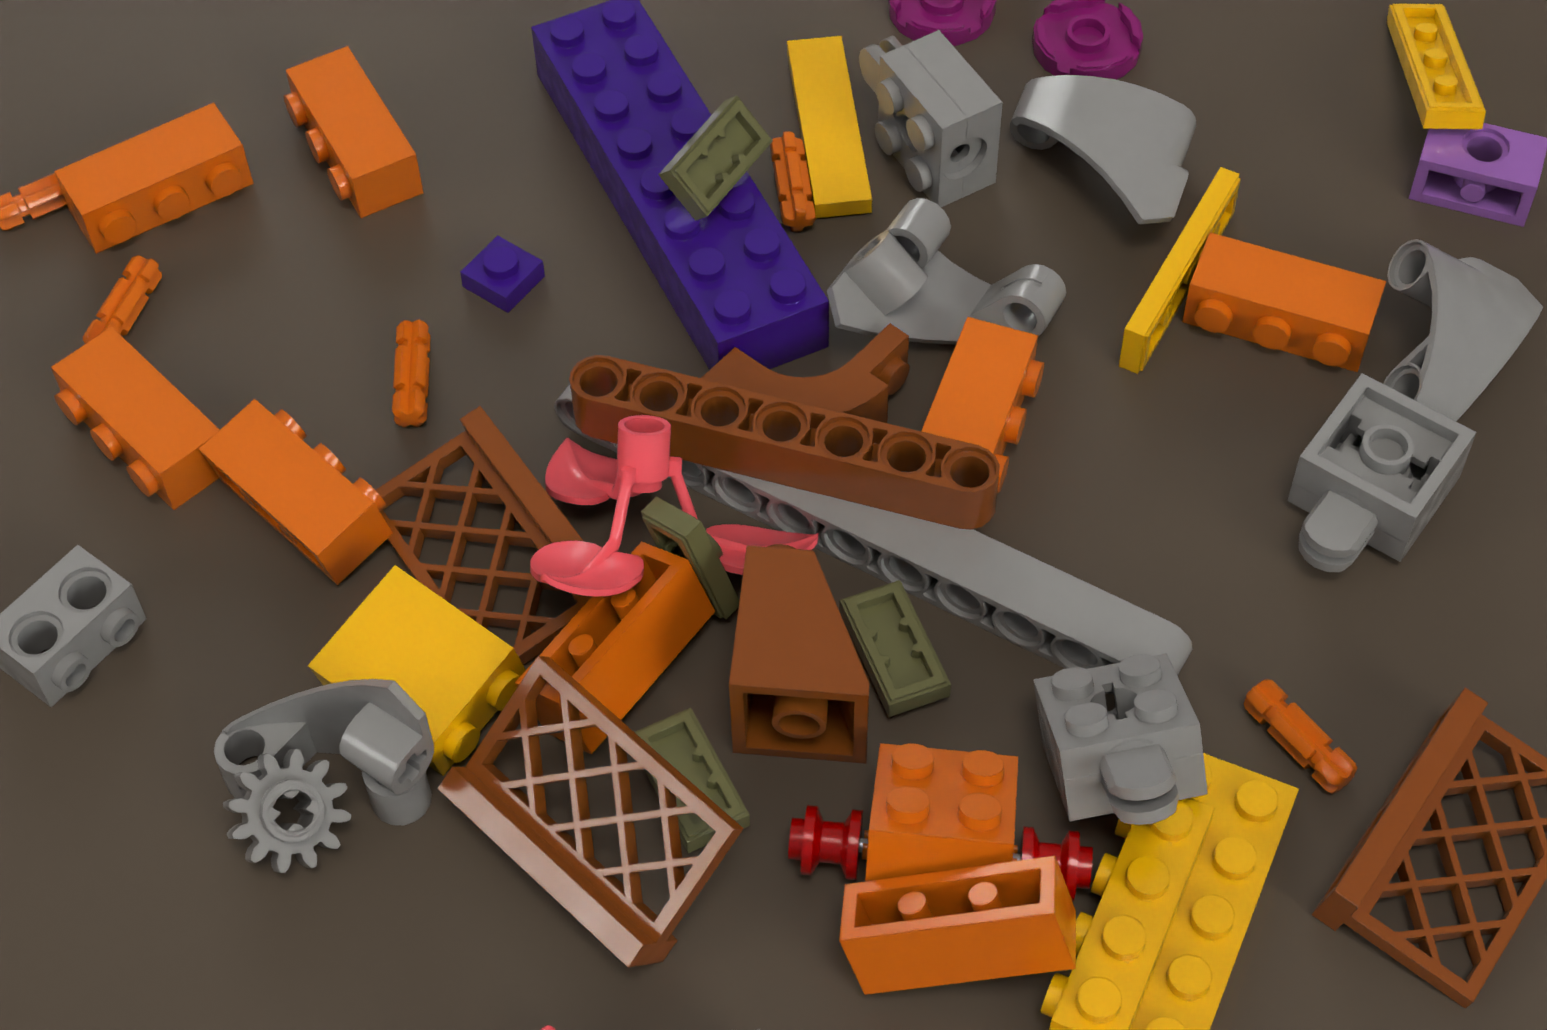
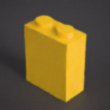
M396 565L392 567L308 664V667L322 685L361 679L396 681L426 713L434 743V754L429 766L442 776H444L454 762L459 763L472 753L479 741L480 731L497 711L503 710L517 689L515 682L526 671L512 646Z

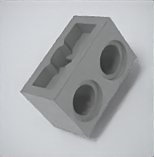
M75 546L0 613V669L49 707L54 706L66 693L79 688L86 681L91 670L116 647L123 646L130 641L137 632L138 627L147 619L133 585L81 546Z

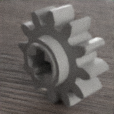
M291 749L286 753L283 760V768H279L278 761L271 754H261L257 760L258 768L261 772L260 777L257 778L255 775L245 772L236 773L234 776L239 787L246 790L244 798H234L223 802V807L232 813H241L242 823L230 828L227 832V837L230 839H246L250 837L253 840L245 854V860L250 863L259 862L266 857L268 851L272 852L271 866L274 872L286 873L291 864L292 854L296 855L297 861L305 868H314L317 866V854L313 849L316 844L331 849H338L341 845L336 835L329 832V827L331 823H343L351 820V814L343 809H334L332 800L345 793L348 787L346 783H329L325 785L322 782V778L329 769V762L326 759L317 760L310 764L307 770H303L304 758L300 749ZM296 797L299 802L293 809L300 813L297 823H281L278 825L275 819L281 813L273 808L277 798L292 799Z

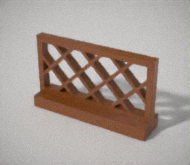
M479 406L459 419L465 429L464 432L377 488L376 491L386 503V506L380 512L393 532L388 541L414 578L449 603H451L456 581L485 584L479 610L457 609L487 630L488 626L517 628L518 633L513 648L524 665L543 652L592 596L570 593L576 604L556 618L536 616L542 589L563 590L538 582L531 573L503 571L509 545L535 547L538 551L542 547L554 542L583 541V539L483 408ZM466 455L474 465L468 486L440 484L444 469ZM484 480L487 482L490 488H482ZM403 496L422 497L415 522L390 520L383 510ZM436 498L464 501L457 526L429 523ZM478 502L503 504L505 506L500 529L471 527ZM515 522L519 525L523 532L513 531ZM401 535L411 536L409 545ZM425 537L453 540L447 565L420 563L419 557ZM467 541L496 544L490 569L460 567ZM433 579H442L440 589ZM499 585L529 588L522 614L492 612Z
M538 656L467 765L465 767H451L438 787L441 793L627 967L664 961L678 941L672 935V932L744 829L550 657ZM548 682L560 693L563 723L538 727L535 699ZM579 711H581L588 719L580 720ZM521 724V729L516 730L518 725ZM599 727L608 735L611 766L585 769L581 729ZM564 732L568 772L543 776L539 736ZM522 739L526 778L511 781L493 763L508 741ZM627 753L637 762L628 763ZM647 770L657 779L660 810L633 813L629 772ZM612 775L616 816L590 819L586 778ZM569 781L573 822L557 824L547 814L544 785ZM527 787L528 796L519 788ZM676 797L686 806L677 807ZM695 813L716 832L699 856L682 858L678 816ZM661 818L666 860L639 864L634 822ZM617 824L622 866L605 868L594 858L591 828ZM574 830L575 839L566 831ZM693 865L686 876H684L683 866ZM667 868L670 899L657 916L643 903L640 872ZM623 874L624 884L614 875Z
M1466 687L1439 716L1312 913L1315 918L1334 931L1344 923L1465 1009L1476 999L1547 879V838L1545 832H1547V818L1539 817L1530 789L1532 786L1547 785V758L1482 715L1488 702ZM1479 740L1503 756L1508 775L1480 778L1472 752ZM1461 769L1464 780L1454 781ZM1513 789L1523 820L1494 823L1485 791ZM1468 793L1478 825L1449 828L1441 804L1443 796ZM1428 820H1430L1432 830L1422 831ZM1528 834L1536 860L1533 867L1509 870L1499 837ZM1482 839L1492 872L1463 875L1453 842ZM1437 844L1446 877L1416 880L1409 850L1412 846ZM1397 871L1400 882L1389 883ZM1523 882L1516 893L1513 883ZM1497 885L1505 911L1504 916L1501 920L1477 922L1467 888ZM1451 890L1460 924L1431 928L1421 894ZM1405 896L1414 930L1395 932L1370 915V912L1379 898ZM1492 934L1486 946H1484L1481 935ZM1465 937L1473 964L1465 980L1441 964L1435 941ZM1418 943L1419 948H1417L1413 944Z

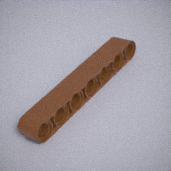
M594 355L586 357L576 363L571 370L569 382L574 419L582 433L592 438L618 444V423L620 420L635 415L656 416L667 420L671 424L670 457H680L685 461L959 529L971 530L982 527L995 514L1000 465L994 454L979 445L611 356Z

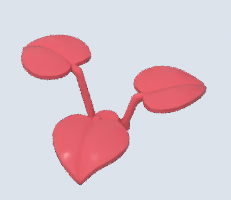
M635 415L620 420L618 423L617 459L593 453L573 442L570 438H566L562 442L546 469V492L556 500L576 505H596L607 501L609 498L617 500L610 537L603 547L585 541H561L542 547L533 555L530 561V573L534 579L557 589L582 596H610L625 592L634 587L643 576L644 560L637 555L617 552L622 541L630 497L660 490L662 488V481L668 477L671 478L682 511L698 519L682 475V458L670 457L671 424L667 420L650 415ZM739 524L714 525L706 529V532L714 538L722 549L723 555L719 559L725 571L743 575L747 545L768 547L774 544H784L796 549L812 550L817 545L819 533H794Z

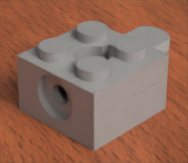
M940 30L906 45H902L892 35L883 39L879 45L872 44L860 51L859 63L862 76L876 93L879 101L878 123L875 124L874 128L876 139L881 149L887 155L893 154L902 165L910 184L915 190L923 191L932 202L943 207L996 183L1003 102Z
M1362 373L1302 452L1298 460L1287 501L1309 512L1303 521L1299 534L1298 548L1304 560L1314 568L1326 572H1342L1352 565L1366 544L1401 562L1460 478L1477 432Z
M1167 653L1155 656L1147 654L1132 655L1123 659L1120 663L1089 669L1066 668L1058 671L1053 676L1033 679L1043 748L1069 821L1115 813L1123 823L1135 825L1153 824L1173 815L1176 812L1178 800L1208 794L1200 723ZM1105 694H1114L1115 708L1107 712Z

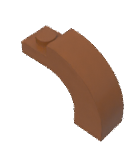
M890 323L845 365L830 373L813 377H792L774 372L734 347L701 378L887 423L888 395L894 394L901 388L910 371V365L908 364L909 335Z

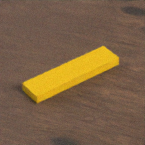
M1443 4L1389 5L1387 25L1423 129H1483L1486 110L1445 6Z
M842 36L787 41V57L816 218L872 213V195Z
M1220 167L1127 323L1124 329L1119 367L1136 374L1139 371H1143L1188 293L1192 276L1209 232L1222 235L1234 214L1241 181L1239 173Z

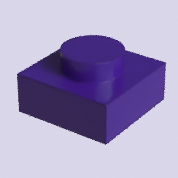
M497 235L460 271V275L465 289L509 313L545 277V271L541 259Z

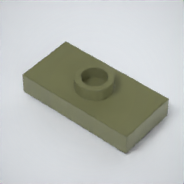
M736 95L726 99L658 175L696 221L707 217L773 140Z
M656 496L641 513L643 515L642 519L657 548L689 560L715 610L714 615L727 619L739 607L740 600L719 559L723 555L721 547L706 532L700 520Z
M900 580L839 600V612L888 717L950 697L951 683Z
M691 708L635 731L640 738L741 827L747 828L750 826V814ZM644 770L659 798L657 779L647 770ZM676 797L677 807L686 806ZM695 813L678 816L680 839L688 854L706 846L716 832Z

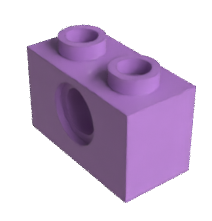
M1487 123L1483 124V129H1428L1408 199L1524 227L1538 189L1547 152V138Z

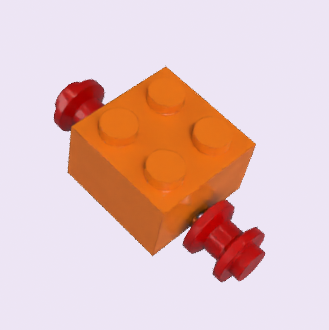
M880 743L869 830H865L864 839L862 838L863 810L852 809L845 822L824 821L818 806L807 805L805 819L792 817L788 859L801 860V875L812 876L821 862L840 864L846 879L857 880L860 852H862V860H867L865 881L1056 856L1072 902H1074L1076 888H1090L1093 847L1080 846L1079 831H1068L1061 844L1040 842L1034 827L1023 826L1020 854H1017L1018 845H1014L1018 756L999 755L986 750L967 752L927 748L914 743L903 745Z

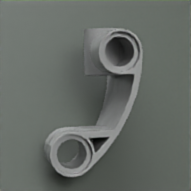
M1058 75L1038 77L1026 83L1009 125L1011 134L1019 143L1031 149L1039 150L1051 148L1058 141L1066 145L1103 176L1111 186V189L1124 202L1138 224L1170 222L1174 218L1189 175L1188 170L1184 169L1182 165L1196 128V117L1189 108L1156 91L1109 78Z
M923 198L909 200L888 228L864 245L827 289L836 328L877 336L891 323L909 335V341L952 345H956L967 317L1040 336L1063 304L1067 292L1061 277L1044 265L1031 264L1024 266L992 285L960 268L938 251L950 233L949 217L938 204Z
M1414 239L1407 241L1395 252L1388 266L1387 277L1393 289L1432 308L1430 334L1389 373L1383 384L1457 421L1517 350L1538 319L1543 306L1517 278L1491 264L1474 257L1457 259L1422 240Z
M348 680L298 692L269 703L231 722L222 730L215 742L214 755L228 791L234 798L243 799L246 794V790L239 787L235 781L234 776L236 773H250L257 778L261 776L257 760L247 765H239L242 761L253 756L269 753L278 761L279 768H283V760L286 753L291 749H300L304 758L303 766L318 752L341 754L343 758L362 770V776L374 813L381 821L390 825L404 826L416 822L425 815L431 805L432 793L426 770L434 754V743L426 713L394 680Z

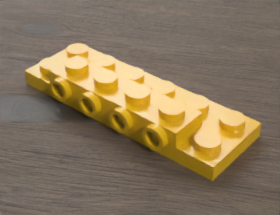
M1203 753L1207 795L1178 800L1177 809L1173 815L1153 824H1127L1119 819L1115 835L1125 838V842L1118 857L1105 853L1100 862L1091 888L1092 893L1102 896L1095 915L1092 916L1080 912L1076 920V969H1072L1069 977L1057 972L1054 974L1041 1008L1042 1014L1052 1017L1049 1030H1210L1299 788Z

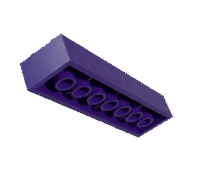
M609 0L532 26V38L539 79L708 369L710 370L734 347L768 369L778 367L829 347V300L749 173L746 171L707 217L696 221L658 175L708 120L711 113L639 0Z

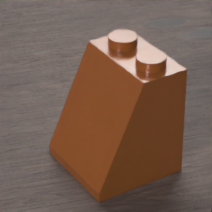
M774 544L768 547L747 545L729 679L733 753L866 764L870 683L814 550L796 549L784 544Z

